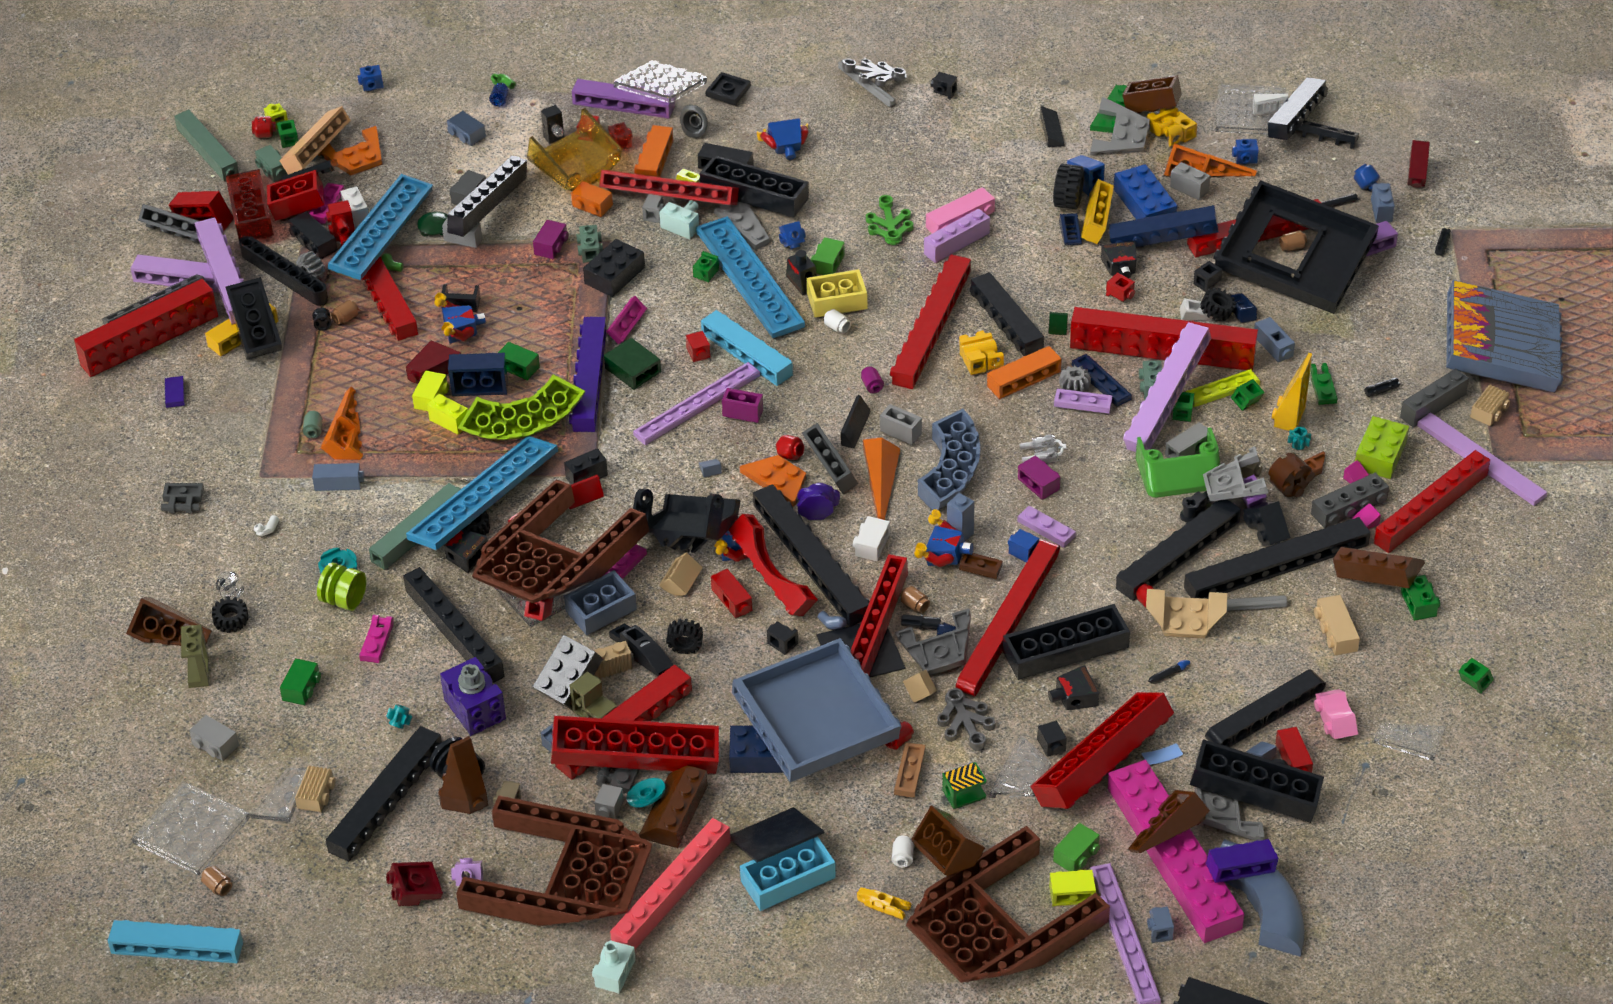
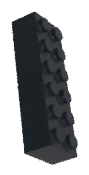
M714 155L699 173L700 183L739 188L737 201L786 216L795 217L809 199L808 181Z
M1111 604L1004 635L1003 653L1016 678L1020 680L1129 648L1130 630L1115 604Z
M1203 739L1189 785L1311 823L1318 806L1324 776Z

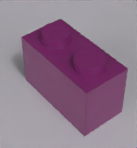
M546 220L533 240L534 255L554 259L557 253H560L564 242L568 240L569 232H567L566 224Z
M727 388L722 398V416L758 423L763 413V394Z
M1036 455L1018 465V480L1040 499L1043 500L1060 490V475Z

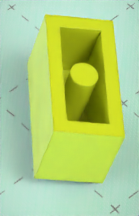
M430 371L424 372L412 395L414 409L428 411L427 404L438 394L444 396L445 393H448L449 383L447 382L446 374Z
M438 394L427 404L429 420L459 435L462 430L458 429V426L466 415L468 408Z
M1093 870L1050 873L1049 888L1052 906L1077 905L1096 893Z

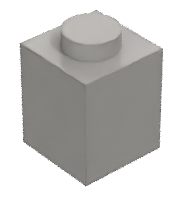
M602 784L594 802L596 815L616 819L624 802L623 788Z

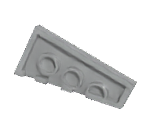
M737 201V205L723 204L714 209V214L719 218L729 217L746 242L754 250L770 243L767 233L749 204Z

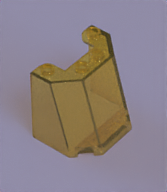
M583 108L581 110L579 128L570 135L546 148H543L533 136L530 137L527 159L565 190L573 191L582 181L589 184L600 182L601 170H612L621 159L622 148L586 108Z

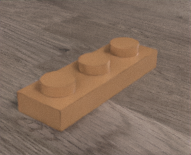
M905 742L894 795L915 798L926 745Z

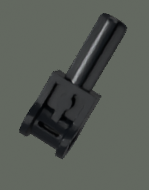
M1198 491L1191 497L1183 499V510L1180 512V519L1182 521H1192L1200 512L1205 511L1206 504L1211 502L1207 491L1204 493Z

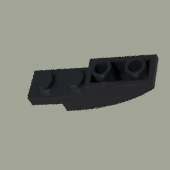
M624 623L609 631L610 638L615 642L626 641L631 653L634 655V661L656 676L661 675L673 666V663L662 648L637 625L630 627Z

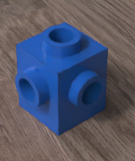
M379 65L359 68L360 75H357L358 83L363 86L364 91L384 88Z
M1257 139L1236 140L1235 147H1232V157L1236 158V164L1257 163L1259 151Z
M800 221L779 227L781 233L779 234L781 244H784V248L790 246V249L801 247L800 243L805 242L806 234L804 228H801Z

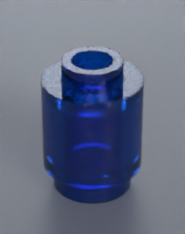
M504 83L494 85L489 97L490 103L497 107L503 106L509 93L508 87Z

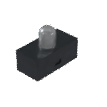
M557 105L541 110L543 137L551 144L565 139L562 112Z

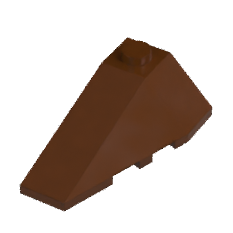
M148 596L140 599L126 634L142 642L181 646V627L200 625V623ZM202 625L207 644L212 630Z
M468 736L450 744L446 760L448 766L446 773H443L442 776L443 786L439 788L438 792L440 806L445 810L466 814L480 811L489 806L472 740Z
M1175 790L1158 808L1160 811L1158 816L1151 817L1148 821L1150 827L1139 833L1128 850L1133 853H1142L1201 824L1206 819V815L1210 810L1195 792Z

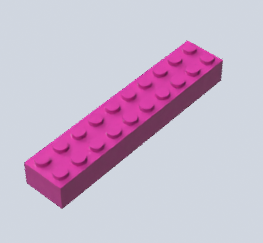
M1146 760L1108 773L1107 789L1138 836L1141 831L1150 827L1148 821L1151 817L1158 816L1160 813L1158 808L1169 795ZM1191 829L1146 850L1203 943L1243 929L1244 912L1224 882H1214L1206 865L1208 856Z

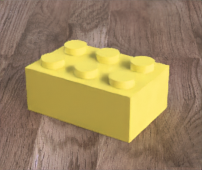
M859 269L806 278L807 296L815 318L823 317L827 311L832 309L840 313L868 309L867 291Z

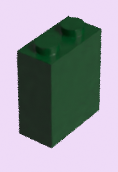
M633 338L626 340L604 355L605 369L633 390L661 373L660 358Z

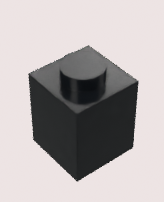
M1057 720L1038 726L1037 740L1047 757L1066 751L1067 738Z

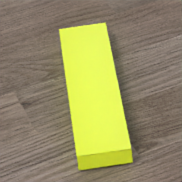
M1250 369L1187 390L1186 392L1195 393L1194 407L1233 395L1238 386L1252 379L1260 385V380Z

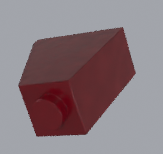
M1412 140L1407 185L1414 188L1425 187L1430 142Z
M431 340L406 366L407 379L418 384L425 371L447 375L449 374V354H461V352Z

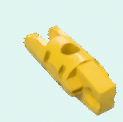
M860 887L857 892L858 901L864 903L865 906L902 920L906 914L901 909L907 911L912 907L910 902L878 890Z

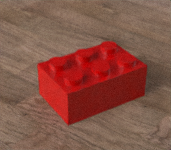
M316 170L267 185V205L275 221L324 206V186Z

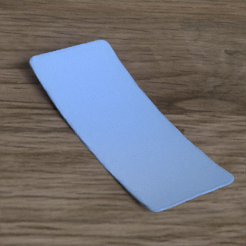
M1177 743L1159 750L1141 753L1149 765L1166 762L1183 755Z

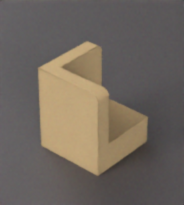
M926 669L903 681L913 702H917L937 691Z

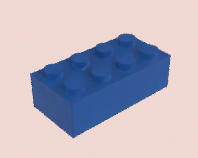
M1146 164L1114 173L1113 189L1135 219L1177 212L1176 203Z

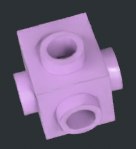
M461 858L460 862H456L455 868L451 869L452 881L456 880V886H460L463 877L483 881L482 861H473V858ZM464 871L469 872L470 876L465 875Z

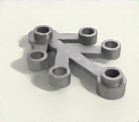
M844 59L842 63L845 73H852L853 70L866 72V74L859 75L858 81L863 84H867L869 79L876 77L875 85L880 87L885 86L887 81L901 82L906 79V71L899 67L891 68L885 62H878L876 66L869 59H862L860 66H857L854 60Z
M958 688L950 689L945 695L947 705L937 717L938 725L946 727L950 723L949 716L954 708L957 711V715L950 727L945 730V739L949 742L955 741L957 739V730L963 723L969 735L970 747L975 751L982 750L986 745V737L983 733L976 731L972 721L983 724V728L990 731L995 728V719L984 716L988 711L986 703L965 698L964 693ZM964 706L975 709L976 713L965 710Z

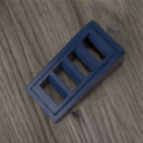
M1078 213L1060 214L1059 225L1064 245H1081L1082 238Z
M1243 293L1231 295V297L1235 298L1234 301L1236 302L1233 310L1236 318L1241 323L1255 321L1257 319V307Z

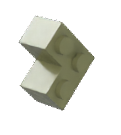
M588 671L570 684L572 710L579 717L603 718L617 707L613 700L603 696L601 680Z

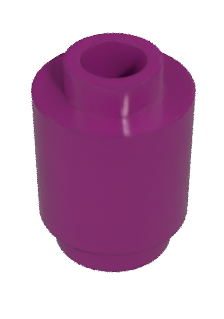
M872 366L862 370L861 380L869 393L880 392L884 387V381L878 370Z

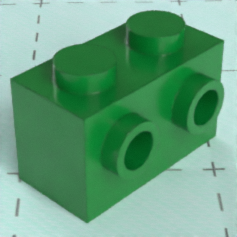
M1425 575L1417 576L1410 588L1401 587L1400 593L1414 621L1437 617L1440 600L1438 596H1435L1432 583L1428 582Z

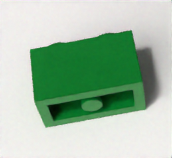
M508 342L498 352L505 353L507 372L527 381L540 368L539 354L519 345Z
M295 658L280 686L282 701L305 706L308 698H311L316 683L318 684L321 679L318 663Z

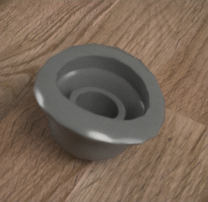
M687 105L680 114V124L685 135L697 139L706 132L708 119L700 107Z

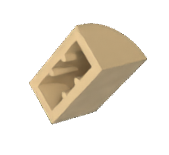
M686 552L675 558L659 586L670 594L677 596L686 595L703 567Z

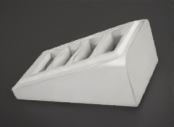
M1254 94L1253 115L1278 111L1287 101L1288 94Z
M1184 298L1180 306L1181 320H1212L1213 317L1210 316L1208 318L1207 313H1203V310L1200 308L1201 301Z

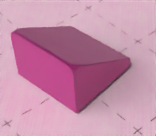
M1356 460L1345 468L1343 479L1351 484L1369 474L1361 463Z
M1368 504L1353 516L1352 519L1360 517L1366 527L1370 529L1380 524L1381 515L1372 504Z

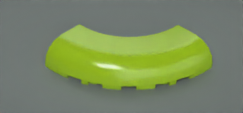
M553 374L548 382L529 398L526 397L511 403L502 404L476 397L458 429L474 436L493 440H512L532 436L552 427L566 417L581 401L585 391Z

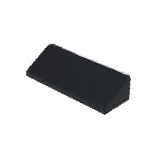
M1040 106V117L1047 147L1065 146L1057 112Z
M861 395L856 396L840 432L841 446L855 448L869 417L870 408Z

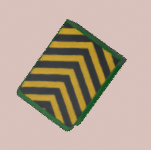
M976 762L942 773V791L953 810L986 798V794L981 785L986 784V778Z

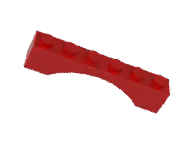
M742 513L729 529L732 539L741 546L743 554L750 558L753 562V567L764 577V582L774 590L776 598L786 606V611L792 616H804L818 599L808 586L790 581L775 568L766 549L764 528L754 515Z

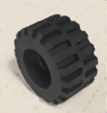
M1060 164L1056 173L1053 191L1055 207L1073 210L1078 208L1084 185L1083 166Z

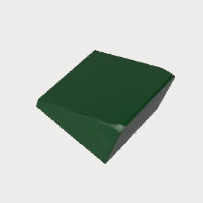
M1050 312L1048 333L1065 336L1067 334L1068 313Z

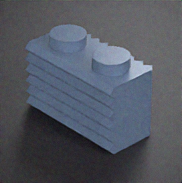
M464 111L447 120L449 134L457 136L463 143L466 142L473 146V144L475 145V143L486 137L485 125Z
M1389 183L1373 184L1371 202L1375 222L1387 221L1390 223L1393 221L1395 208L1391 186Z

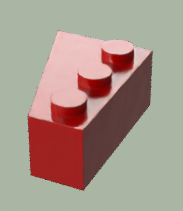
M220 191L178 192L168 205L172 212L203 221L215 217L217 223H221L223 231L234 219Z

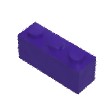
M1266 839L1210 849L1206 865L1214 882L1219 883L1274 873L1279 858L1270 840Z

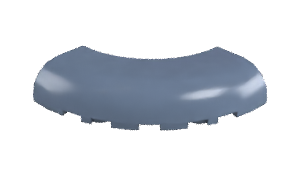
M964 409L932 423V440L938 446L941 456L937 467H934L929 473L918 479V496L932 510L943 508L958 493H962L974 477L979 463V434L975 429L973 420Z
M1224 839L1221 847L1233 846L1237 843ZM1276 869L1274 873L1224 881V883L1229 884L1235 889L1242 890L1247 895V899L1253 905L1255 911L1258 912L1260 918L1258 945L1301 957L1305 934L1303 914L1294 890L1280 871Z

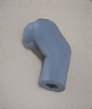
M821 611L818 614V619L827 629L844 628L847 624L844 617H830L825 611Z

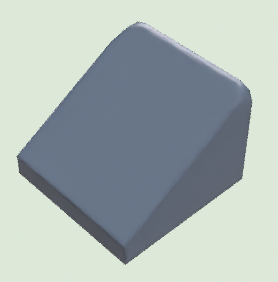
M717 459L699 462L703 477L722 473L721 463Z
M1261 741L1247 750L1246 753L1270 760L1276 756L1277 747Z

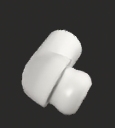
M272 515L267 525L256 524L254 526L256 535L263 537L273 533L279 518Z

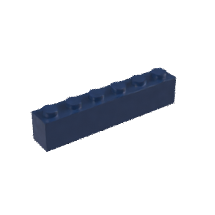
M1214 205L1109 224L1111 244L1135 241V247L1219 232Z

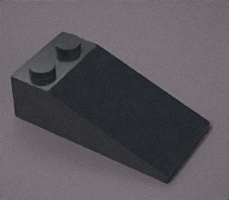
M261 277L225 286L246 360L281 351L282 342Z

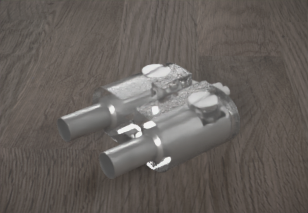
M1054 434L1034 437L1032 442L1021 443L1020 450L1033 448L1035 455L1048 464L1059 462L1058 456L1066 449V444H1062L1060 440L1055 439ZM1056 442L1062 446L1059 453L1057 452ZM1033 456L1022 457V462L1027 461Z

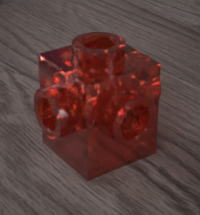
M625 122L608 126L607 140L609 144L613 145L615 151L632 147V131L630 128H627Z

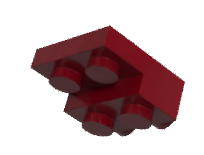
M433 862L392 863L389 872L386 874L387 884L392 885V900H397L398 906H419L421 900L442 898L443 892Z

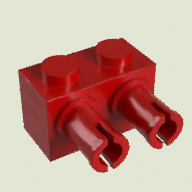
M348 200L327 204L328 212H326L327 221L331 222V225H328V229L335 237L336 242L340 241L341 247L355 231L352 210Z

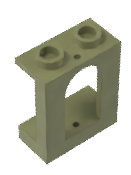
M202 625L182 626L181 658H188L189 688L209 686V654Z

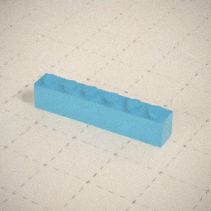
M715 310L701 320V331L704 332L708 339L744 364L749 362L760 371L761 376L774 385L778 386L793 376V364L789 358L781 355L776 349L768 346L763 340L755 337L751 332L742 328L725 314Z
M114 920L108 937V945L111 954L238 963L243 939L240 929L234 928L226 929L212 926L200 927L173 925L170 923L159 924Z

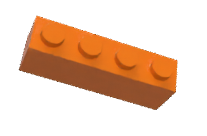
M652 126L651 131L647 133V142L643 144V152L639 154V163L635 165L634 174L661 176L674 141L673 127Z
M1047 346L987 373V387L998 399L1004 398L1060 373L1061 357L1050 346Z

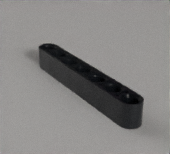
M244 236L239 240L241 255L245 260L314 305L322 306L328 302L326 285L322 281L251 236Z
M1309 669L1213 725L1207 730L1205 738L1208 741L1232 747L1316 697L1315 694L1321 693L1325 689L1326 682L1313 670Z

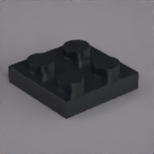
M721 72L706 89L705 95L706 97L736 105L751 87V81Z

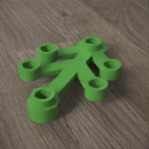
M882 195L879 198V207L884 210L886 220L876 216L873 212L867 213L866 222L870 224L868 226V233L870 235L878 234L885 238L886 243L897 245L902 241V235L905 232H911L914 229V223L909 220L911 218V211L903 209L893 219L891 212L893 198L890 195ZM903 220H906L903 222V226L898 230L895 229ZM877 224L887 228L888 231L879 228Z

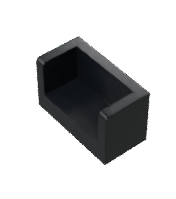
M443 284L441 293L446 296V300L459 306H471L473 312H478L481 299L479 285H475L473 294L448 293L447 284Z

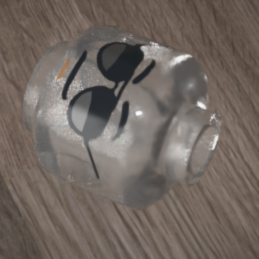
M233 571L221 573L215 583L216 589L226 600L227 597H230V600H233V597L239 598L245 588L239 575Z

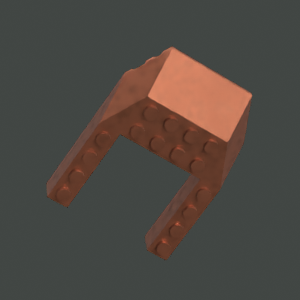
M556 479L483 545L481 557L476 563L477 567L474 569L472 577L475 580L531 603L564 594L601 578L649 532L646 514L630 508L583 553L577 552L539 536L575 503L571 485Z
M498 795L492 809L494 827L565 841V845L545 893L463 877L456 893L459 909L538 926L580 922L628 912L652 849V844L649 841L640 838L639 834L635 831L628 830L624 827V823L617 819Z
M1026 825L985 851L975 866L946 876L928 887L923 894L920 904L916 906L914 914L906 923V927L963 983L1010 975L1046 964L1108 923L1110 906L1097 893H1094L1029 936L984 891V889L1040 854V838Z

